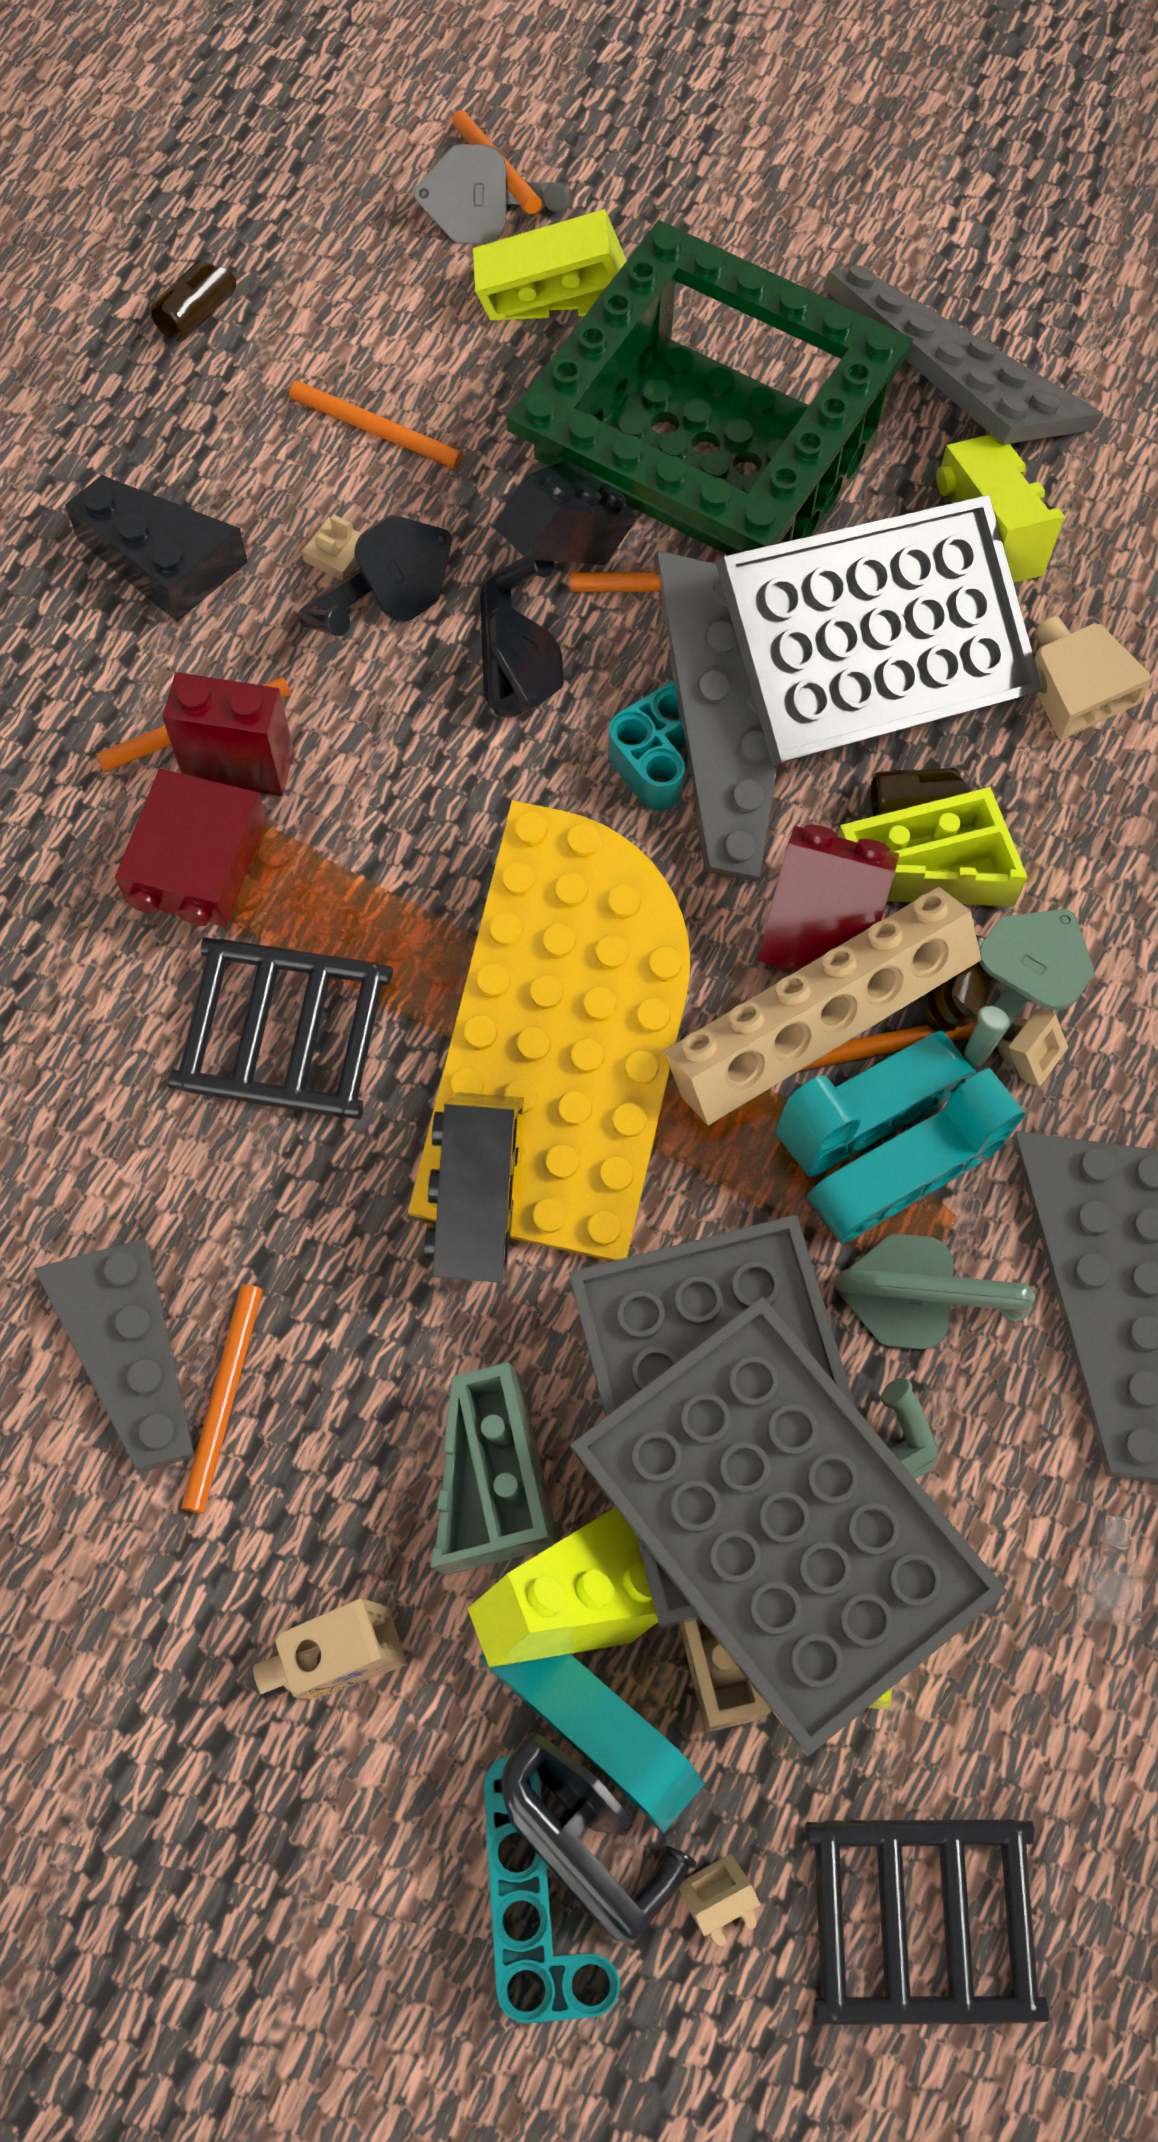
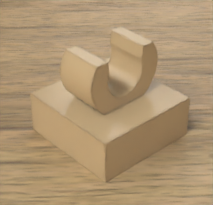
M333 514L331 518L328 517L302 550L303 561L339 580H343L357 566L354 550L361 533L353 530L350 522Z
M1037 1008L1029 1020L1019 1017L1014 1020L1011 1026L1017 1036L1012 1042L1001 1039L997 1049L1005 1061L1015 1064L1022 1080L1040 1087L1067 1051L1068 1045L1056 1014Z
M732 1854L684 1879L678 1890L704 1936L709 1934L718 1946L722 1947L727 1944L721 1927L738 1917H741L749 1931L756 1927V1917L752 1910L760 1906V1903L750 1881Z

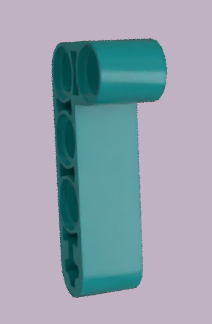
M673 681L619 712L612 718L609 724L608 759L611 765L637 798L646 807L653 810H667L674 807L680 801L683 792L685 763L677 750L687 745L685 732L681 731L680 719L669 720L665 718L667 716L679 718ZM627 740H633L639 742V744L627 745L623 742ZM664 777L670 781L656 782L652 778Z
M937 1031L837 1087L825 1075L815 1077L806 1082L787 1100L775 1129V1134L808 1177H815L948 1102L954 1092L968 1079L977 1074V1072L945 1032Z
M990 1068L985 1069L963 1083L954 1092L942 1111L832 1173L818 1183L810 1191L806 1199L841 1244L848 1243L991 1157L1005 1144L1025 1117L1026 1112ZM982 1155H984V1157L986 1158L982 1160H976Z
M484 1653L479 1656V1659L492 1673L610 1780L633 1807L636 1805L651 1819L650 1823L663 1834L705 1785L694 1766L671 1742L571 1654L494 1667L488 1666Z
M511 1755L499 1758L490 1766L484 1781L496 1992L499 2005L506 2016L521 2023L592 2018L603 2015L614 2006L619 1996L620 1980L618 1972L610 1960L596 1953L553 1956L547 1864L537 1853H535L532 1865L519 1873L510 1872L501 1864L499 1852L503 1841L511 1835L520 1833L511 1823L496 1828L497 1814L509 1817L504 1804L503 1793H496L495 1785L496 1783H501L503 1768ZM536 1770L528 1780L531 1782L533 1791L542 1800L541 1783ZM528 1901L539 1911L541 1919L540 1928L536 1935L529 1940H515L505 1930L503 1923L504 1914L514 1902ZM587 1964H594L603 1968L609 1979V1990L606 1996L595 2004L581 2002L572 1990V1978L575 1972ZM519 1971H534L544 1981L545 1997L542 2003L534 2009H520L509 1998V1982L512 1976Z

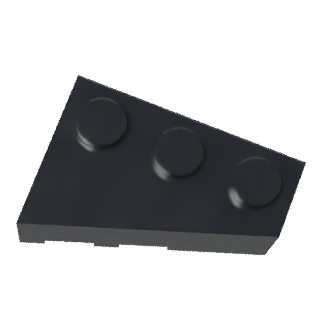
M565 460L525 475L493 527L526 559L604 565L611 559L638 517L625 506L627 499L620 491L609 484H602L589 471Z
M103 475L65 504L77 540L176 622L248 563L240 528Z
M457 1092L444 1104V1112H435L432 1126V1146L441 1147L440 1169H431L428 1202L437 1204L436 1226H427L424 1244V1259L434 1260L432 1277L503 1282L508 1268L513 1216L514 1166L518 1164L519 1148L516 1147L518 1114L522 1115L524 1097Z

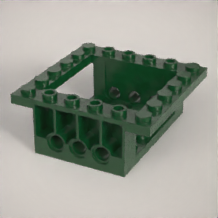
M658 219L507 416V431L534 444V459L548 466L567 460L589 471L602 484H609L620 491L627 499L626 505L726 555L741 553L817 534L875 448L887 387L910 354L914 338ZM679 282L838 357L841 361L811 404H805L672 340L675 284ZM660 422H668L673 424L677 430L675 432L659 434L652 427ZM700 442H709L715 445L718 450L703 455L696 452L693 446ZM741 462H750L755 464L759 471L743 475L737 472L734 466Z

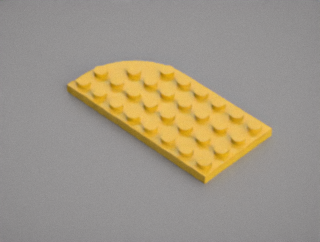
M512 800L408 1209L410 1216L436 1221L437 1204L428 1202L431 1169H440L441 1147L432 1146V1126L435 1112H444V1104L457 1092L524 1097L522 1115L518 1114L516 1147L519 1148L518 1164L514 1166L512 1194L514 1205L510 1238L608 1261L628 1257L671 1070L664 1050L677 1043L686 1004L690 978V950L682 912L675 895L663 875L638 847L607 826L570 812Z

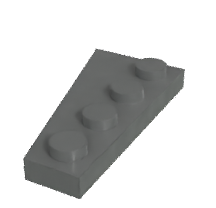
M143 1238L34 1268L135 1469L142 1473L194 1458L196 1452L150 1248L146 1239Z

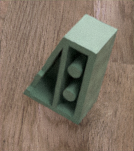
M509 1362L453 1376L451 1378L443 1450L446 1454L442 1490H439L437 1510L440 1512L436 1548L432 1549L430 1567L445 1576L544 1551L559 1542L521 1375Z

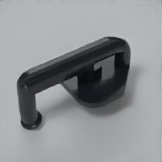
M386 516L359 536L354 550L355 561L359 569L303 606L297 616L299 623L309 629L330 633L334 636H343L350 628V617L345 609L370 591H372L384 614L389 618L403 622L414 619L439 600L452 545L450 532L443 528L401 516Z
M522 557L489 576L482 587L480 604L483 692L488 705L498 716L505 718L519 716L540 705L564 685L563 658L556 639L548 630L514 610L511 590L536 576L549 577L554 570V561ZM510 684L512 685V687H513V689H514V691H515V692H513V693H511V686H510Z
M532 1731L506 1762L503 1768L501 1786L504 1804L511 1824L607 1935L620 1942L635 1940L674 1895L689 1869L696 1867V1860L676 1848L663 1846L661 1852L664 1856L658 1867L631 1899L579 1839V1835L586 1827L597 1832L626 1835L633 1826L628 1813L601 1781L536 1731ZM536 1770L542 1781L566 1809L559 1819L526 1783Z

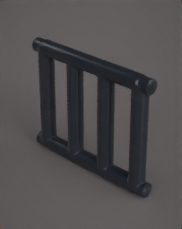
M204 937L201 942V956L206 957L180 1067L179 1070L172 1069L170 1072L168 1087L188 1093L360 1120L363 1116V1100H358L382 986L390 985L394 973L393 967L374 962ZM227 961L257 966L231 1077L201 1073ZM279 969L309 974L284 1086L253 1081ZM330 978L361 982L336 1095L305 1090Z
M1013 1819L825 1820L823 1822H806L805 1836L808 1846H815L821 1998L814 1999L812 2011L814 2022L816 2024L832 2023L835 2025L1028 2024L1030 2022H1048L1050 2014L1046 1998L1038 1997L1026 1844H1033L1035 1828L1031 1820L1015 1821ZM902 1846H939L949 1996H911ZM964 1846H1001L1012 1996H974ZM840 1847H877L885 1996L847 1997Z

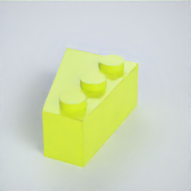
M603 209L473 248L475 292L490 320L549 318V310L578 309V316H585L627 260L607 212Z
M990 434L946 445L941 467H938L936 471L937 486L941 495L949 496L951 503L989 495L1013 583L1044 575L1065 518L1064 514L1059 508L1049 510L1040 499L1045 496V489L1039 482L1031 484L1027 482L1021 472H1025L1026 464L1010 444L1003 445Z
M991 787L840 825L839 838L858 842L859 839H872L886 844L890 848L889 851L899 853L887 901L914 902L920 896L940 887L961 904L1015 906L1028 878Z
M616 1508L611 1509L507 1573L467 1608L489 1667L631 1644L658 1622L636 1534Z

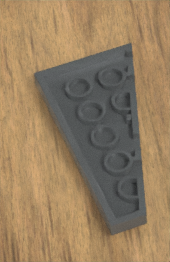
M853 265L850 269L828 271L822 286L823 289L843 306L914 338L911 352L906 361L1003 445L1091 431L1098 426L1104 415L1103 412L999 351L991 342L974 336L877 278L871 270Z
M657 550L653 557L655 573L659 575L662 593L660 604L663 621L667 623L671 648L669 659L681 731L685 732L688 757L686 758L689 777H692L697 804L695 816L704 870L708 873L756 881L760 878L777 764L772 765L716 564Z
M1015 1131L1012 1136L1016 1154L1020 1157L1026 1179L1029 1201L1033 1204L1039 1225L1040 1239L1062 1319L1065 1320L1073 1347L1071 1350L1076 1369L1080 1372L1089 1404L1088 1412L1106 1476L1158 1483V1150Z

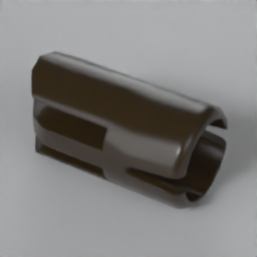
M197 260L150 305V314L154 324L169 339L180 331L181 335L176 341L183 342L233 295L236 288V278L227 269Z
M956 768L878 771L873 775L871 781L873 816H878L969 793L970 791Z
M976 935L980 950L985 938ZM980 961L931 991L926 1006V1021L931 1029L951 1032L956 1027H963L978 1020L977 1014L984 1007L993 978L983 969Z

